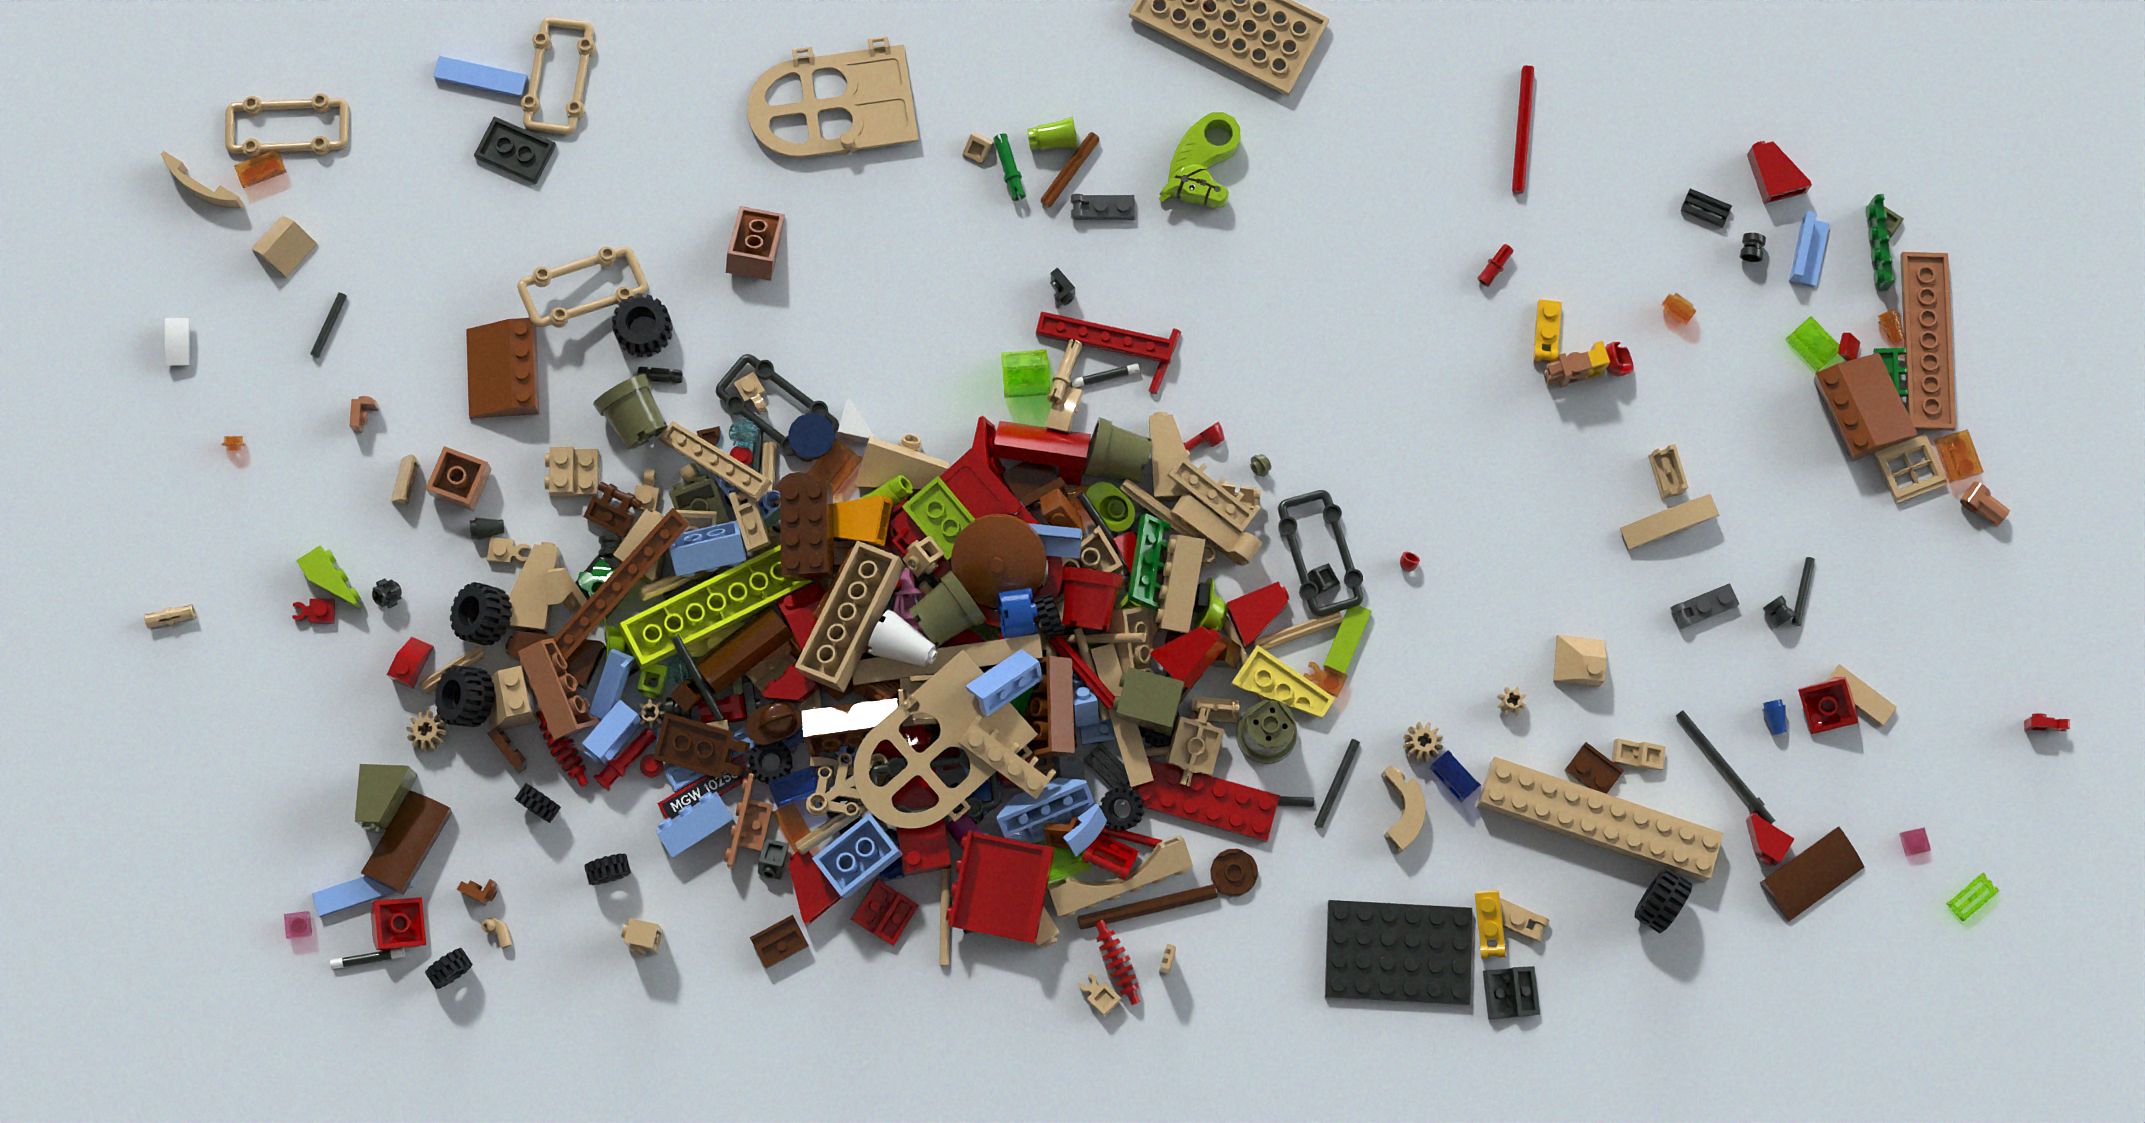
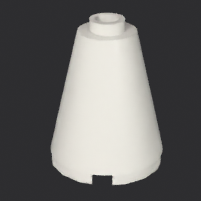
M887 610L882 615L886 617L884 622L878 621L872 632L868 644L872 649L868 650V653L926 667L928 663L933 664L938 653L935 651L936 646L895 612Z

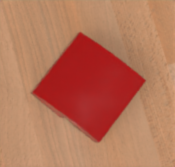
M876 879L850 920L894 946L919 905L879 879Z

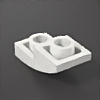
M165 318V365H190L189 318Z

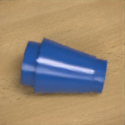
M1782 699L1763 703L1764 709L1762 711L1772 730V734L1776 735L1787 732L1786 704L1783 705Z

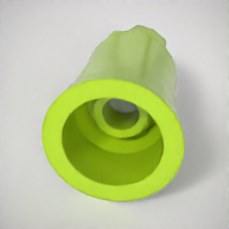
M1073 116L1060 121L1037 125L1038 128L1027 129L1030 150L1040 148L1041 150L1064 147L1078 148Z
M898 475L861 498L882 495L893 500V508L913 493V486L903 475Z

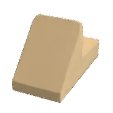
M565 567L550 569L547 572L546 605L563 603L569 611H578L588 601Z

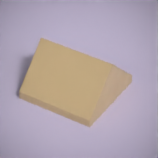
M282 215L252 247V250L287 278L315 248L317 243L295 221Z

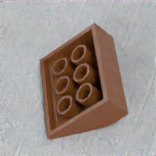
M530 318L506 319L466 329L469 418L539 414L537 331Z
M1879 353L1838 363L1815 373L1814 382L1852 462L1918 435Z
M1046 656L1036 659L1040 663L1043 680L1035 684L1023 716L1026 722L1038 734L1027 744V747L1033 752L1030 756L1031 758L1035 756L1041 759L1074 754L1072 658Z

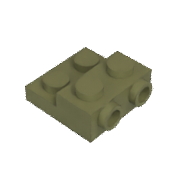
M707 474L694 478V483L686 485L685 482L673 485V490L669 491L675 510L716 511V525L729 522L713 476L708 477Z

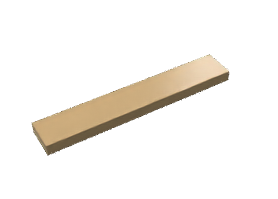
M674 421L670 423L668 428L658 438L666 446L756 501L760 500L772 484L765 476Z
M1114 643L1091 649L1098 678L1115 697L1116 695L1121 696L1123 687H1119L1122 670ZM1113 708L1108 709L1130 787L1153 781L1138 725L1117 718V710Z

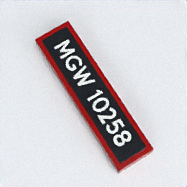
M740 756L730 762L744 766L742 775L735 776L724 772L721 779L706 775L657 803L665 818L674 819L679 815L678 812L687 805H696L700 802L699 798L708 792L713 794L717 791L719 796H722L741 785L744 778L748 779L749 773H751L743 758Z

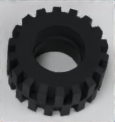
M637 294V298L633 299V296H629V301L625 302L622 300L620 302L621 308L616 307L614 310L616 316H612L613 332L621 348L624 351L627 349L628 354L633 355L636 353L637 357H643V354H647V357L652 356L651 352L654 351L657 354L660 353V347L666 348L668 345L667 339L671 340V331H673L671 318L666 306L662 305L661 301L657 298L653 300V297L648 294L646 298L642 294ZM646 316L656 321L654 328L647 334L636 335L629 331L632 322L639 317Z
M472 582L465 585L464 589H460L458 592V596H455L454 604L450 610L452 611L450 615V621H452L451 628L455 630L454 634L461 640L485 646L493 645L495 642L500 641L501 636L506 634V629L511 623L509 621L510 617H512V603L509 602V595L505 594L506 592L503 589L482 583Z
M454 665L451 668H447L445 673L441 675V679L437 683V691H435V706H437V714L440 715L442 721H445V724L478 727L481 726V723H485L487 716L491 714L495 697L494 683L491 682L492 678L487 674L486 670Z
M1666 867L1658 873L1645 891L1636 907L1634 917L1659 934L1672 924L1683 908L1692 891V883Z

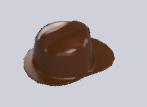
M785 700L777 701L753 711L747 718L746 732L749 738L757 744H772L796 734L802 724V714L799 708L792 702Z

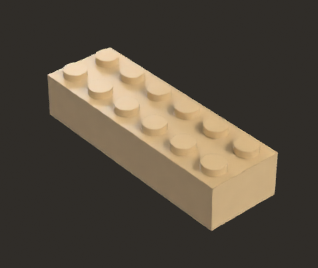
M860 541L856 542L795 665V668L803 677L844 693L871 638L872 632L880 620L906 567L899 556Z

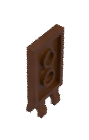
M667 712L664 715L653 759L721 779L724 772L735 776L742 775L744 766L730 763L733 751L748 752L751 743L733 739L734 731Z

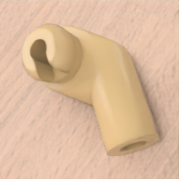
M488 918L482 922L481 926L484 932L498 937L500 948L512 946L506 923L495 918Z

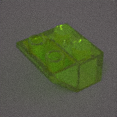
M1047 349L1001 353L1004 398L1049 395L1050 375Z

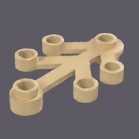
M842 753L838 756L839 766L835 785L827 793V782L833 777L832 770L828 766H822L818 769L819 779L816 793L810 795L806 801L807 811L811 815L822 816L828 811L843 813L850 819H854L859 815V807L854 802L847 804L832 802L838 797L861 800L857 790L853 788L855 787L854 775L846 780L848 769L853 763L850 754ZM879 753L873 754L870 759L869 771L875 764H886V757ZM847 758L849 759V762L847 764L841 763V760ZM827 771L829 772V775L827 777L821 776V773ZM818 802L823 804L820 808L814 807ZM849 808L856 809L854 813L847 812Z

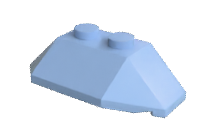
M1057 778L1049 781L1037 799L1026 791L1014 796L996 818L1006 839L1036 843L1045 839L1044 827L1046 823L1069 825L1072 817H1079L1086 812L1094 800L1086 780Z

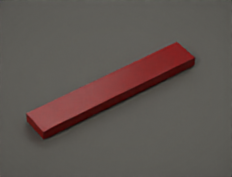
M1042 311L1036 329V335L1065 342L1073 339V343L1077 340L1084 346L1167 364L1171 363L1175 340Z

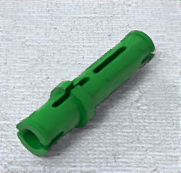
M1002 133L1000 134L1002 143L998 135L993 140L1005 173L1004 181L1008 183L1012 200L1018 201V194L1021 199L1026 197L1020 180L1022 175L1017 170L1008 136Z

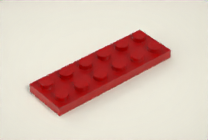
M1148 759L1154 780L1134 786L1133 790L1138 791V796L1141 795L1143 797L1141 801L1145 803L1144 808L1264 842L1268 841L1280 795L1202 773H1193L1190 786L1180 784L1184 770L1177 766Z

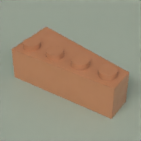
M553 638L541 640L518 651L520 663L528 675L529 685L537 697L538 707L546 719L547 729L554 740L578 734L600 723L597 716H591L588 707L591 705L587 698L582 699L576 688L579 685L577 680L567 673L566 668L568 664Z

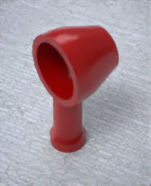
M1218 421L1186 443L1184 442L1185 449L1190 452V450L1204 441L1212 447L1225 440L1222 426Z

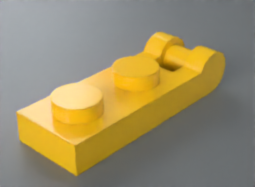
M1539 299L1537 302L1533 361L1549 360V363H1553L1557 360L1562 304L1560 301ZM1542 346L1550 347V351H1542Z
M1499 890L1475 892L1481 959H1489V956L1505 958L1506 948ZM1488 940H1497V946L1488 947Z

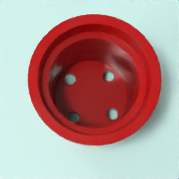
M1063 566L1062 580L1065 581L1062 625L1109 631L1118 588L1121 589L1124 575Z

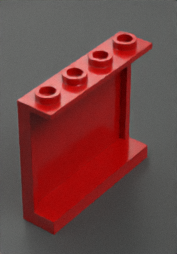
M968 830L967 835H963L960 849H963L964 852L962 859H958L956 865V873H959L957 883L953 882L951 897H954L952 907L948 906L946 921H949L948 926L1036 944L1055 848Z

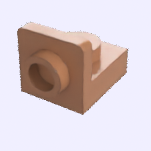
M360 396L358 399H351L349 426L353 432H363V425H367L368 414L365 410H378L379 405L372 397Z

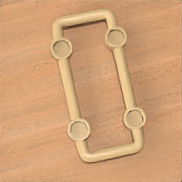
M547 17L541 22L539 32L533 36L532 42L536 51L528 94L521 100V106L524 111L523 124L528 130L570 135L576 130L578 120L584 116L585 109L581 100L589 57L593 56L596 52V46L592 40L594 28L589 22ZM549 26L585 30L584 37L577 43L580 60L573 99L566 105V113L569 117L567 126L532 122L533 114L537 113L540 109V103L536 96L544 52L552 44L548 35Z
M319 93L312 99L260 101L256 96H249L244 102H234L226 108L225 146L233 154H245L250 159H256L262 153L314 151L318 156H325L331 150L343 149L348 144L349 107L348 103L341 98H328L327 95ZM314 108L316 112L323 114L328 112L330 108H340L339 141H328L324 136H317L312 142L260 144L258 140L251 138L242 145H234L236 111H246L250 116H257L263 110Z
M602 247L598 251V255L550 270L546 267H538L534 270L533 275L521 279L518 282L517 288L533 325L536 327L553 325L554 327L561 328L568 323V319L615 304L620 306L622 300L625 302L629 301V296L637 298V294L644 295L648 290V284L637 258L630 248L612 249L611 247ZM626 256L639 286L638 288L620 287L616 290L615 295L568 310L556 307L551 311L550 316L539 317L527 286L535 284L538 287H546L553 278L597 264L603 267H610L614 264L616 258Z

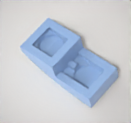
M1097 803L1080 815L1078 820L1081 824L1063 837L1069 849L1076 857L1097 838L1107 822Z

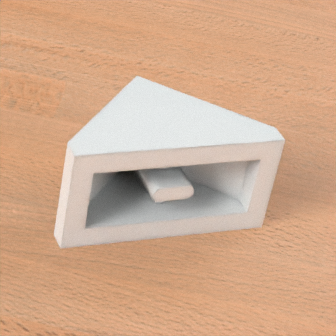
M849 398L845 401L838 429L839 438L867 444L869 437L874 436Z

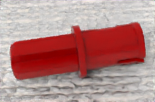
M1507 244L1502 245L1493 259L1488 260L1486 268L1477 277L1478 281L1489 287L1498 273L1504 270L1503 266L1514 250Z

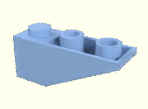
M1073 671V715L1075 727L1099 723L1098 700L1094 693Z

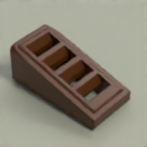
M693 679L680 683L671 693L672 699L684 711H688L704 702ZM705 682L713 696L717 694L709 683Z

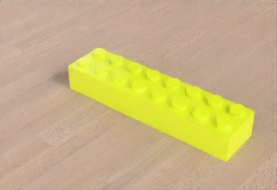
M781 545L621 622L619 630L640 670H643L678 653L671 641L673 636L679 634L686 648L763 611L768 606L771 607L777 604L776 600L811 585L812 581L788 582L781 576Z

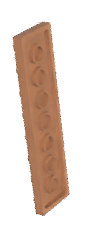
M1902 252L1900 254L1904 348L1907 349V354L1904 355L1905 368L1908 371L1905 374L1906 390H1908V396H1906L1907 412H1909V417L1916 430L1954 431L1956 429L1948 253Z

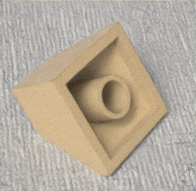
M1557 635L1553 681L1600 687L1605 682L1607 657L1604 640Z

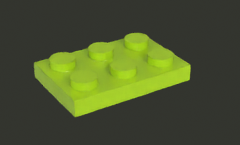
M939 476L934 478L902 506L926 536L930 535L945 553L943 556L948 561L951 559L952 549L958 535L970 522L975 520Z

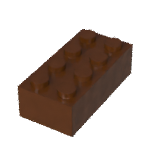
M827 480L780 483L781 576L788 582L833 579V486Z

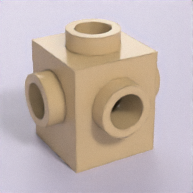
M929 535L920 542L918 540L913 542L907 548L908 553L902 560L916 577H919L925 572L927 575L932 573L938 567L937 562L945 553Z

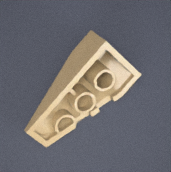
M1144 606L1113 610L1109 631H1104L1105 634H1146L1145 642L1114 643L1122 673L1127 674L1128 667L1154 674L1151 670L1152 656L1150 653L1154 650L1152 648L1153 636L1157 634L1155 611Z

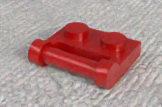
M1100 833L1087 847L1081 861L1086 864L1090 862L1118 875L1119 879L1125 881L1139 851Z

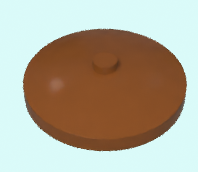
M1007 514L985 515L970 522L958 535L951 554L952 572L971 598L981 605L997 608L998 593L1031 588L1033 595L1044 578L1047 565L1045 547L1037 532L1028 523Z

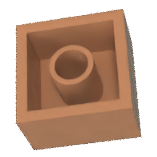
M444 446L425 489L430 496L474 511L492 469L488 462Z

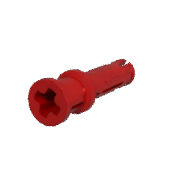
M645 728L615 760H609L607 762L608 765L598 775L595 774L593 778L609 792L611 790L610 786L620 776L623 777L625 775V770L657 739L656 736Z

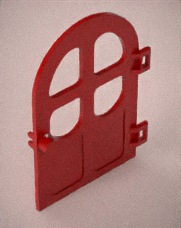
M971 448L940 476L942 481L975 519L990 514H1009L1026 523L1039 524ZM905 510L901 511L889 522L898 532V535L891 542L904 556L908 551L898 543L901 538L910 546L916 540L920 542L927 537ZM942 556L937 562L938 567L933 572L941 580L950 570L952 571L951 559L948 561ZM1046 556L1048 563L1047 581L1032 596L1037 598L1052 593L1054 600H1056L1063 582V562L1061 557ZM975 602L987 619L985 623L1000 627L1001 619L998 611L991 610Z

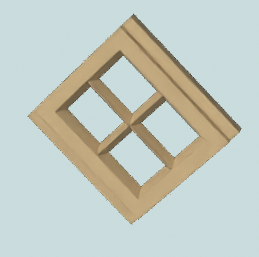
M1925 434L1874 453L1876 463L1896 504L1948 484L1947 478ZM1923 449L1927 460L1912 466L1907 454ZM1903 456L1908 468L1891 473L1887 462ZM1930 464L1935 476L1919 481L1914 470ZM1910 472L1915 483L1899 489L1894 477Z

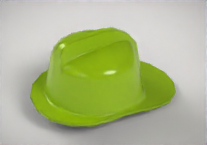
M1106 482L1095 483L1089 487L1086 495L1110 530L1120 532L1131 527L1135 519V509L1126 495L1112 484Z
M1209 577L1205 582L1210 584L1208 604L1203 611L1197 614L1194 629L1203 626L1207 629L1214 628L1216 631H1220L1227 616V607L1224 600L1214 593V580Z
M604 618L603 629L606 643V661L612 649L630 656L631 651L619 628L606 625V619Z

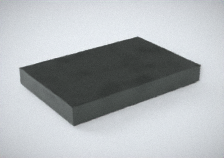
M494 116L474 153V157L537 184L556 147V143Z

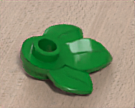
M600 559L591 573L579 572L578 583L583 590L588 591L591 597L616 569L612 570L604 559Z

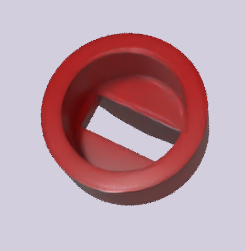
M1403 552L1400 558V566L1405 572L1414 571L1420 562L1419 557L1411 552Z

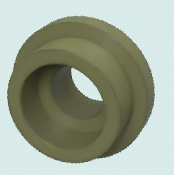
M1263 454L1259 456L1254 455L1251 458V470L1261 477L1268 475L1272 468L1269 459Z

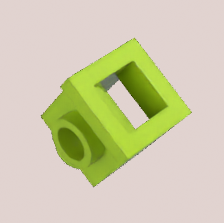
M653 664L642 670L637 689L642 693L643 698L656 700V696H663L667 677L670 673L667 666ZM652 680L658 681L656 687H650Z

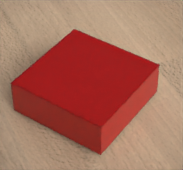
M1843 333L1838 354L1846 361L1857 359L1861 342L1851 333Z

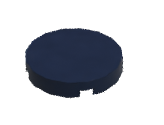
M806 413L799 416L791 424L788 431V441L792 450L799 457L816 460L824 457L833 447L835 432L831 422L824 416L816 413Z

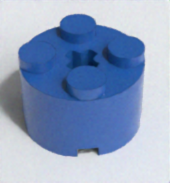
M1031 588L1005 591L997 594L998 614H1000V628L1004 639L1038 634L1037 623L1033 621L1037 617V608L1035 603H1031L1033 602Z

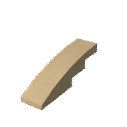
M1711 494L1633 522L1621 527L1620 530L1628 549L1632 550L1651 541L1655 542L1671 534L1680 533L1720 515Z

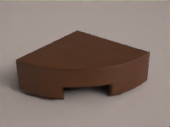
M720 426L699 430L697 435L716 447L721 435Z

